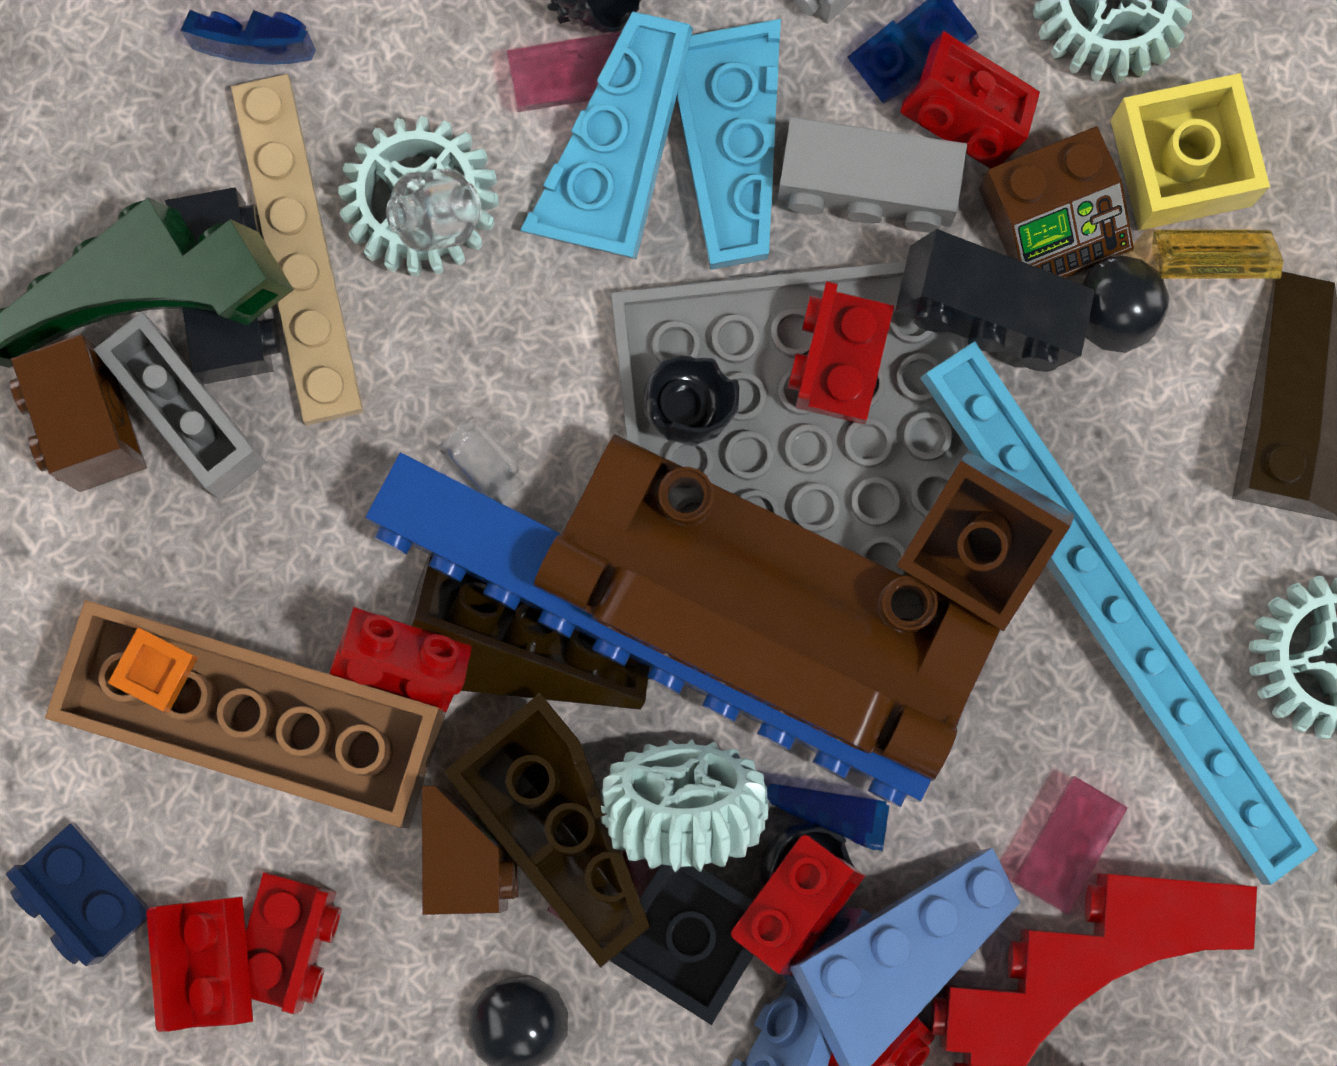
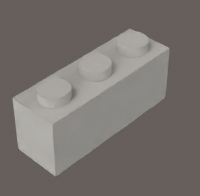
M790 116L777 201L789 202V209L802 214H821L824 208L847 211V218L860 223H880L882 217L906 220L905 226L919 232L931 233L935 229L940 230L941 226L951 227L958 210L967 143Z
M142 311L94 348L98 356L202 486L218 499H222L267 463L203 382L193 374L190 366L162 331Z

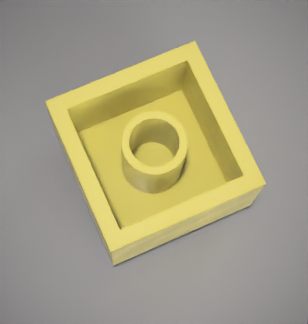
M1241 73L1124 97L1110 120L1138 231L1249 208L1270 187Z

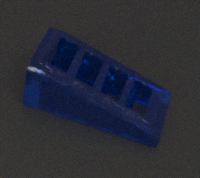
M771 783L766 786L767 799L770 805L810 823L837 832L845 839L869 850L883 852L890 806L886 804L887 801Z

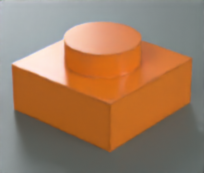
M138 627L108 684L163 712L169 713L198 657Z

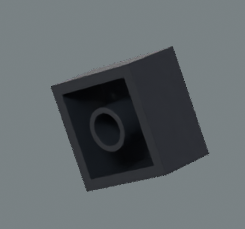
M661 864L640 898L650 928L610 962L712 1025L754 956L731 936V931L753 900L703 869L699 872L693 866L680 867L677 872H674L672 866Z

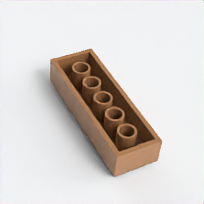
M85 600L45 719L389 825L409 829L446 712L435 706ZM138 627L198 657L169 713L163 712L108 684Z

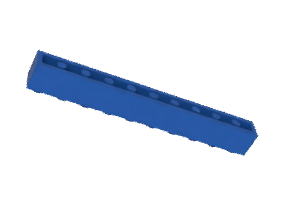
M401 452L399 453L365 517L372 526L378 528L374 538L379 542L407 555L410 547L413 546L433 556L428 566L460 583L465 574L486 583L487 586L483 591L485 596L512 610H516L520 601L542 612L537 620L538 623L567 638H570L574 629L596 640L592 648L596 653L622 666H625L630 657L650 667L651 670L647 678L674 693L680 694L685 685L705 695L706 698L702 706L729 721L735 722L739 713L761 724L757 735L777 746L790 751L794 741L816 752L812 761L815 765L843 779H846L851 770L871 780L872 782L867 791L895 806L901 807L905 798L914 803L922 801L931 780L874 752L867 754L846 745L600 624L591 618L592 614L533 586L538 570L551 544L560 533Z

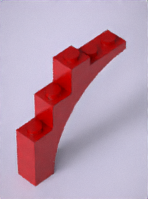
M1097 873V885H1088L1085 896L1086 922L1094 923V935L1021 929L1020 941L1010 942L1007 965L1008 977L1018 979L1017 990L945 984L943 987V998L934 997L932 999L930 1034L940 1036L939 1046L945 1051L964 1053L963 1063L953 1062L952 1066H1027L1039 1045L1072 1009L1111 981L1158 960L1204 950L1254 949L1257 886Z

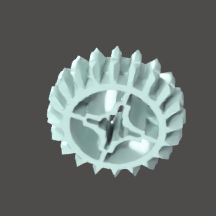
M1040 0L1036 2L1033 8L1034 18L1046 21L1038 32L1040 40L1058 38L1051 51L1053 59L1063 57L1067 52L1071 53L1074 56L1069 66L1071 74L1078 72L1084 62L1093 65L1090 73L1093 82L1101 79L1106 67L1111 68L1112 77L1116 83L1125 80L1129 68L1140 78L1148 73L1151 68V62L1158 66L1163 65L1170 56L1169 48H1178L1185 37L1181 28L1186 27L1192 19V10L1185 7L1190 0H1155L1157 11L1151 8L1152 1L1119 0L1121 2L1118 9L1112 8L1106 19H1102L1101 16L1107 6L1105 4L1107 0H1075V4L1082 7L1089 17L1087 29L1075 17L1069 0ZM1112 31H1124L1132 36L1136 32L1142 34L1140 37L1122 41L1103 38Z
M422 115L416 122V130L408 131L404 120L397 118L394 121L396 134L387 138L381 128L375 127L372 134L377 146L373 149L366 144L357 143L355 152L363 162L362 164L354 162L344 163L343 172L353 182L345 183L338 187L340 198L349 203L340 210V215L344 223L355 224L349 231V236L353 243L367 242L364 253L369 260L374 261L385 254L384 264L387 270L395 272L403 262V258H407L408 271L411 276L416 277L420 275L422 270V260H429L434 273L441 274L444 271L441 256L450 253L453 261L457 265H462L465 262L464 254L460 248L463 242L472 249L479 250L482 247V239L473 229L474 227L481 230L493 229L495 224L493 217L484 210H491L499 206L497 193L487 190L497 183L495 171L482 169L488 162L487 154L484 149L470 151L473 141L471 135L466 131L452 139V126L444 120L438 125L435 132L432 133L427 117ZM413 156H432L423 165L416 168H407L397 163L400 160ZM455 168L466 181V196L458 215L450 210L448 202L442 198L443 192L450 184L448 176ZM380 178L395 193L394 199L387 208L389 216L382 224L374 218L372 211L373 193ZM403 186L410 191L418 187L420 193L422 187H426L433 205L428 201L419 205L417 198L415 205H411ZM422 223L432 224L441 230L424 237H405L399 235L401 232L407 235L412 228Z
M1316 576L1309 580L1308 591L1300 583H1295L1286 589L1288 601L1276 597L1268 602L1269 610L1276 619L1260 617L1256 620L1255 627L1261 633L1269 636V639L1251 641L1248 647L1249 651L1255 654H1265L1266 662L1250 666L1249 672L1252 676L1268 674L1271 684L1261 687L1257 693L1261 699L1277 694L1282 700L1274 706L1272 711L1276 718H1284L1296 710L1297 712L1292 721L1293 730L1305 732L1314 722L1316 737L1318 739H1329L1335 728L1337 730V665L1334 663L1325 664V661L1310 663L1308 659L1323 655V651L1329 649L1337 652V617L1335 610L1337 611V577L1334 578L1329 587L1328 582L1323 576ZM1312 611L1315 625L1310 626L1311 641L1308 648L1304 652L1289 655L1290 640L1296 626L1303 617ZM1307 673L1314 676L1321 685L1323 695L1330 696L1332 706L1324 704L1306 693L1297 682L1294 674Z
M693 739L687 744H675L673 741L668 740L667 744L661 747L645 744L643 753L633 751L625 753L623 762L611 764L610 775L603 778V789L600 791L604 806H601L602 813H607V815L601 817V823L605 824V827L608 828V835L611 837L613 848L621 851L626 850L628 860L631 861L647 859L650 869H654L661 864L672 866L674 872H677L680 867L693 866L701 872L704 864L709 863L723 867L726 865L728 856L734 858L745 857L747 847L759 844L760 834L765 830V820L768 819L769 800L767 799V787L764 784V774L756 771L753 760L747 758L740 759L739 752L736 749L721 751L716 742H712L707 746L697 745Z

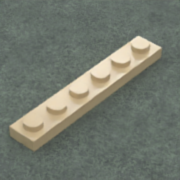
M287 73L231 86L264 242L294 289L277 303L303 422L308 426L364 413L291 79Z

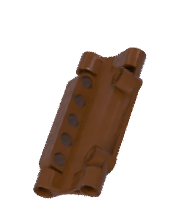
M616 434L613 435L602 454L566 527L551 544L533 585L592 614L591 618L600 624L846 745L867 754L874 752L931 781L936 779L951 751L957 736V725L1000 631L996 626L912 575L902 576L711 483L707 475L699 469L688 466L682 467ZM678 485H693L702 494L703 503L693 512H678L668 501L669 493ZM908 590L918 596L922 605L921 615L918 620L907 622L895 616L891 608V598L896 591Z

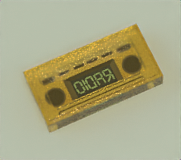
M1157 230L1153 233L1152 253L1161 279H1281L1284 260L1270 230Z

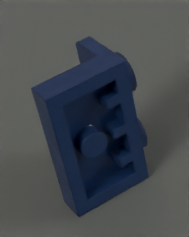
M70 823L24 865H14L6 873L9 880L16 886L10 891L13 899L31 917L36 918L41 915L55 932L50 937L51 942L60 954L72 964H76L79 961L85 966L101 963L147 921L146 912L149 908L148 905L76 823Z

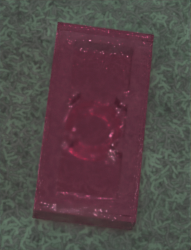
M622 32L507 50V60L517 113L590 101L599 84L597 79Z
M1072 776L1011 882L1062 913L1068 914L1128 807L1076 776Z

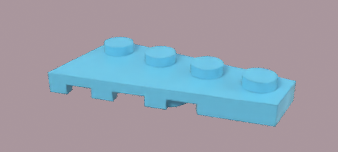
M632 11L597 79L599 84L585 111L582 110L571 130L573 134L558 164L554 163L543 185L545 189L533 212H529L520 231L637 259L693 31L690 24Z
M781 19L691 35L676 100L710 270L767 260L769 256Z

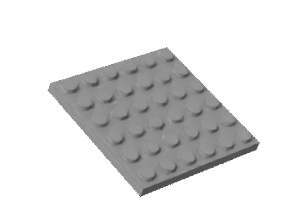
M906 261L611 292L627 440L682 467L688 466L699 469L707 475L711 483L902 576L911 574L896 565L961 459L968 452V448L920 378L969 345L968 339L948 331L931 332L924 330L914 323V318L895 312ZM826 281L838 284L836 292L895 305L865 425L797 409L795 406L799 391L788 388L796 353L808 355L813 333L802 331L810 295L822 298ZM681 355L691 356L695 359H715L722 373L731 380L737 379L740 387L738 411L732 421L717 438L694 446L664 438L650 424L644 412L645 382L660 362ZM681 484L672 489L669 493L668 501L678 512L690 513L701 506L703 496L695 486ZM899 590L892 595L891 608L895 616L903 621L915 620L920 617L922 605L916 594L908 590Z

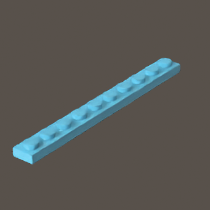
M974 341L924 374L920 379L968 450L1075 514L1071 527L1046 564L1260 883L1262 885H1272L1318 851V848L976 342Z

